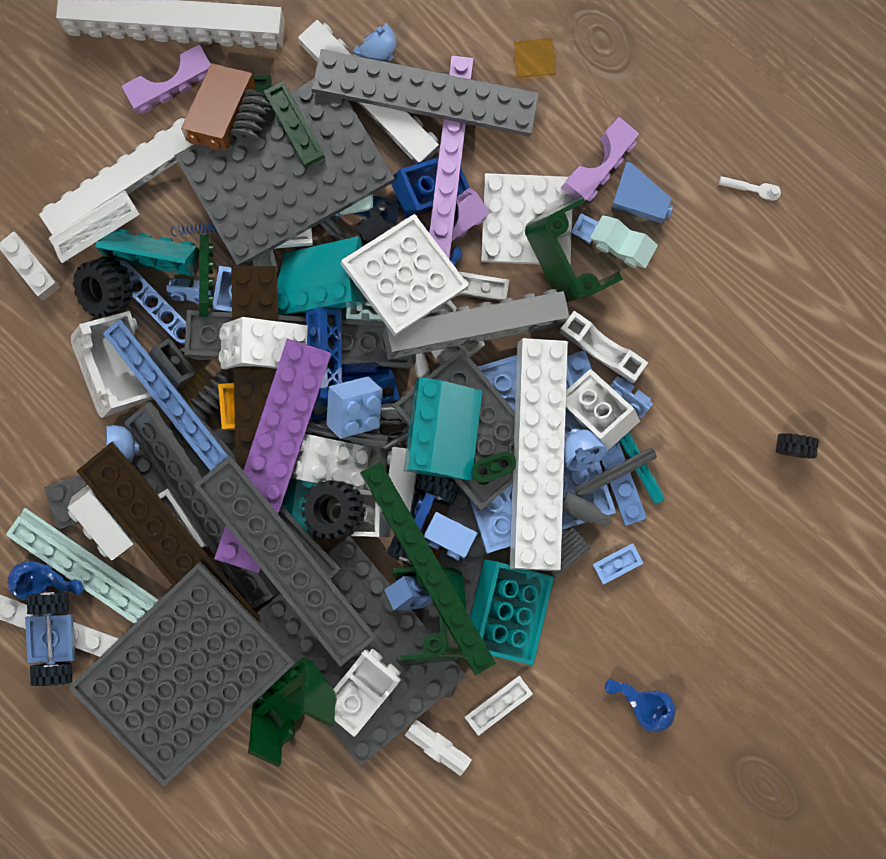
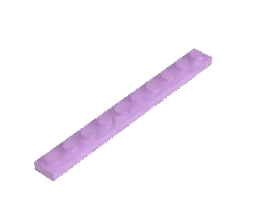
M452 56L449 75L471 79L473 58ZM444 120L430 235L449 259L466 124Z

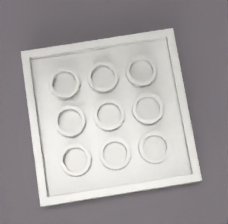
M485 173L484 205L490 214L483 221L481 262L540 265L525 235V226L529 221L573 199L560 188L568 177ZM572 209L565 212L569 221L567 231L557 237L569 264L571 262Z
M415 214L341 260L340 263L394 336L439 308L469 286Z

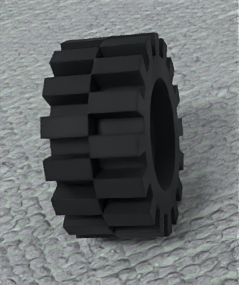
M779 433L775 452L785 456L814 459L817 457L819 439L806 435Z

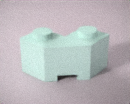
M604 215L590 237L597 244V249L604 253L609 252L624 260V263L632 268H636V266L646 268L658 247L646 234L632 231L618 219Z

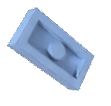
M632 543L592 565L602 584H605L642 565L643 561Z

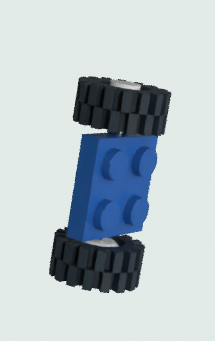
M421 474L415 490L422 494L424 498H419L414 513L416 515L414 520L421 533L434 502L448 506L453 504L459 491L458 485L454 484V482L439 476ZM394 535L387 554L412 567Z

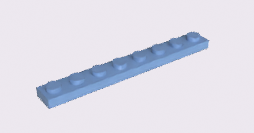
M119 319L103 332L106 339L209 470L212 471L227 459L229 455L125 323Z
M585 350L567 356V366L574 384L592 368ZM619 441L607 451L606 456L601 460L604 471L626 461ZM630 472L609 483L625 526L647 519Z

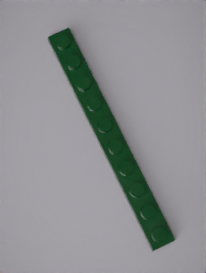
M381 461L361 471V477L474 675L476 676L495 665L494 658Z

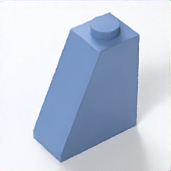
M626 162L612 208L662 224L665 218H670L673 206L669 205L671 198L632 163Z

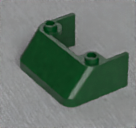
M582 195L529 221L525 226V235L552 289H556L557 292L564 291L566 302L591 296L623 280L619 271L599 281L591 273H584L576 277L557 237L564 234L569 227V221L565 212L585 203Z
M413 566L392 569L395 580H399L403 576H416L419 585L425 588ZM442 567L467 611L462 573L454 568ZM440 614L441 633L430 634L424 639V653L400 656L403 666L465 659Z
M305 657L301 658L253 703L248 754L279 767L281 765L282 746L293 739L295 734L294 722L302 716L307 715L330 727L334 726L335 705L337 702L336 693L313 661Z

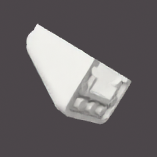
M130 311L79 324L71 335L74 353L96 411L101 418L153 399L103 335V332L119 319L135 335V330H137L138 326L136 319L131 316Z

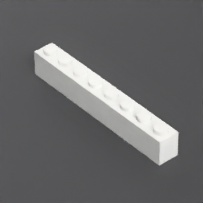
M318 20L298 37L299 44L317 63L321 49L351 55L347 51L348 46L340 38L337 40L332 35L333 31L326 23L322 25ZM356 102L415 164L428 161L439 151V140L432 132L427 133L422 128L424 125L416 116L412 118L405 111Z
M178 119L173 123V127L167 131L162 130L150 142L138 145L135 152L130 155H123L112 167L103 168L99 171V175L92 180L87 179L75 191H69L62 195L60 201L45 206L42 209L43 212L39 215L51 234H56L124 190L127 195L176 164L178 161L174 155L193 145L185 140L181 130L185 119Z

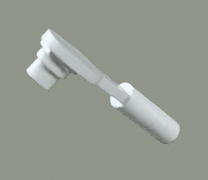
M720 176L718 185L756 192L761 198L775 201L781 195V190L778 186L768 183L757 186Z

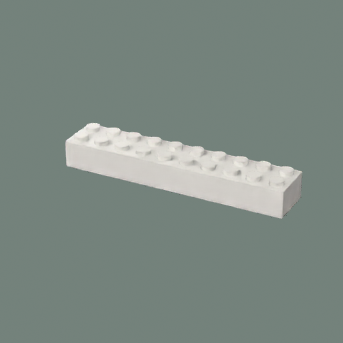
M58 0L56 15L64 31L72 36L89 34L92 37L100 38L102 35H110L115 39H123L125 36L141 41L146 40V38H154L159 42L176 40L179 43L186 44L190 43V41H198V43L203 45L220 43L223 46L230 47L233 44H241L246 48H254L256 45L264 46L266 49L283 47L285 20L281 7L182 0Z
M522 338L517 344L514 432L516 468L513 471L510 569L561 570L568 341Z

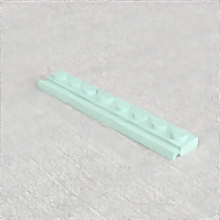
M27 508L23 509L22 514L18 516L6 533V536L70 580H80L87 592L134 624L159 601L155 596Z

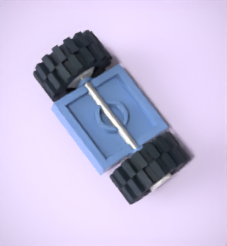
M46 592L26 595L27 614H44L43 616L25 617L27 663L46 662V664L30 666L31 686H56L72 683V663H60L59 661L75 660L73 614L54 615V613L69 611L68 593Z

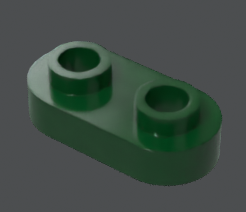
M501 452L481 459L472 466V477L479 483H486L506 476L515 470L516 459L509 452ZM501 460H505L507 462L506 468H502L500 466ZM480 468L486 470L485 476L479 474Z

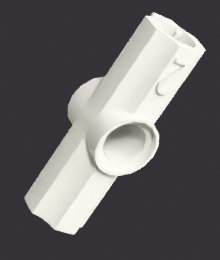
M417 719L405 734L408 739L423 748V751L439 763L442 762L460 776L472 761L469 756L455 748L453 743L438 732L435 733Z

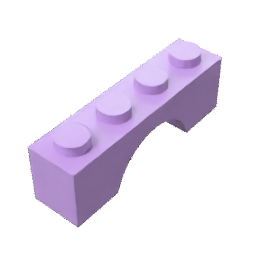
M199 44L180 54L179 70L170 80L154 83L139 76L122 85V88L137 115L140 113L145 114L150 112L153 106L170 101L175 94L179 92L185 93L192 88V85L198 82L202 83L211 64Z
M618 117L600 137L604 147V160L602 164L596 168L577 167L560 188L573 199L582 195L584 201L588 200L590 202L598 193L596 187L599 184L604 185L610 178L611 174L608 172L612 167L616 169L624 160L622 157L625 151L629 153L637 144L635 138L639 133L622 118Z
M471 188L457 197L452 241L455 238L463 237L469 228L473 225H479L490 214L477 192Z

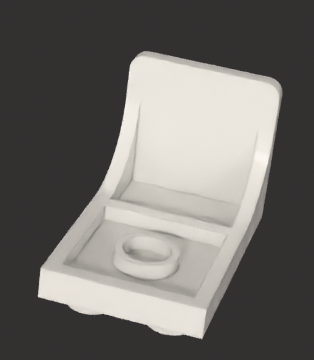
M246 317L227 322L222 325L219 333L221 340V351L219 353L221 368L258 366L277 369L287 338L307 345L308 325Z
M304 434L290 478L314 483L325 482V480L343 481L354 486L353 489L363 490L365 482L360 472L367 469L372 447Z
M367 649L364 650L358 660L333 689L337 698L335 721L354 737L402 680L399 677L401 672L392 664H389L387 667L381 662L383 657L374 649H371L370 652Z

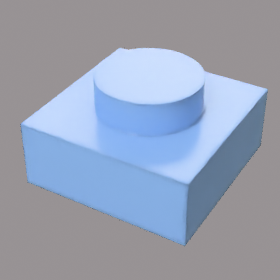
M581 213L571 234L590 245L592 241L590 237L599 222Z

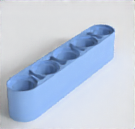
M119 260L120 265L127 267V273L130 275L129 279L133 286L139 282L143 283L142 290L133 292V297L180 345L185 346V339H179V333L186 329V321L128 262ZM152 298H157V306L149 308L148 302ZM173 314V321L165 324L163 321L165 315Z

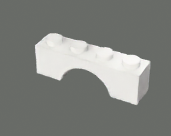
M573 311L560 330L561 335L631 384L636 381L648 364L647 361L630 349L623 348L608 339L596 329L593 323Z

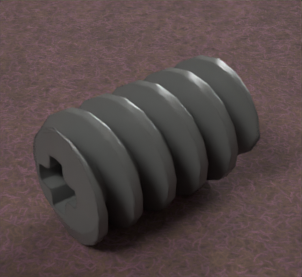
M246 90L244 93L245 97L242 99L243 105L239 107L240 113L236 115L237 121L233 123L234 129L230 133L242 140H258L259 136L254 131L261 132L262 128L257 123L264 124L265 120L260 115L266 116L268 114L263 107L269 108L270 103L266 101L265 96L260 92Z
M220 373L216 374L218 382L210 379L212 388L206 385L203 386L205 394L197 392L199 400L190 399L193 405L191 408L206 423L209 422L207 414L215 416L213 408L220 410L218 384L230 383Z

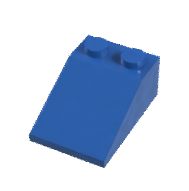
M439 157L400 169L393 175L395 182L391 185L406 219L413 214L418 216L433 209ZM461 167L457 197L470 188Z

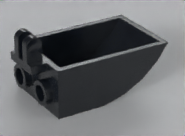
M380 202L374 208H371L369 210L371 217L366 216L358 223L359 227L356 228L358 237H361V242L364 245L391 229L381 217L387 212L385 202Z

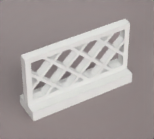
M124 190L49 237V240L54 246L59 260L63 263L140 214Z

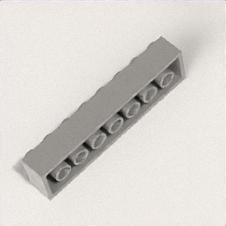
M548 290L543 292L544 295L536 297L534 293L523 295L522 299L513 301V298H506L500 300L499 304L491 305V302H484L478 304V308L469 309V306L455 309L456 312L447 313L446 310L433 313L434 316L423 317L396 336L386 326L383 331V338L388 360L560 327L570 318L564 291Z

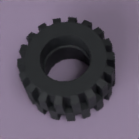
M110 256L81 264L77 267L76 273L73 276L75 280L73 282L74 294L78 298L79 305H82V309L85 312L88 311L89 315L104 317L125 309L127 304L131 302L130 296H133L131 287L133 285L130 282V275L126 272L125 266L120 265L119 260H114Z
M325 480V482H318L317 486H312L309 489L311 493L305 494L306 503L302 502V507L305 508V512H302V517L307 519L304 522L305 525L310 526V531L316 533L321 538L342 539L353 535V530H358L361 527L358 524L359 521H364L365 517L362 516V512H366V507H362V503L365 501L363 497L358 496L360 491L353 489L354 486L343 481ZM333 497L338 499L341 507L340 515L335 522H331L327 516V505Z

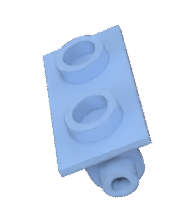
M174 277V279L169 280V285L166 286L168 299L178 302L190 301L199 304V281L194 280L193 287H190L189 279ZM214 284L213 291H208V295H212L214 292Z
M617 376L610 385L614 391L635 409L639 418H642L653 404L650 401L651 398L639 389L635 394H632L631 391L635 386L623 377Z

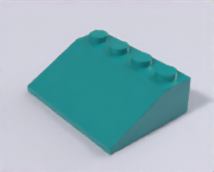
M116 229V232L113 231L96 242L95 247L104 257L110 256L114 260H125L133 266L195 277L200 250L193 242L182 241V243H175L173 239L168 237H160V240L153 239L151 235L146 233H138L137 236L129 234L130 232L124 229Z
M361 237L284 253L277 281L278 316L304 317L306 316V311L318 307L339 310L366 304L365 296L340 264L341 260L361 248Z
M421 377L415 381L404 464L405 472L472 481L471 469L474 465L482 390Z
M483 561L470 618L492 656L534 665L553 585V576L530 570L510 569V565L496 561Z

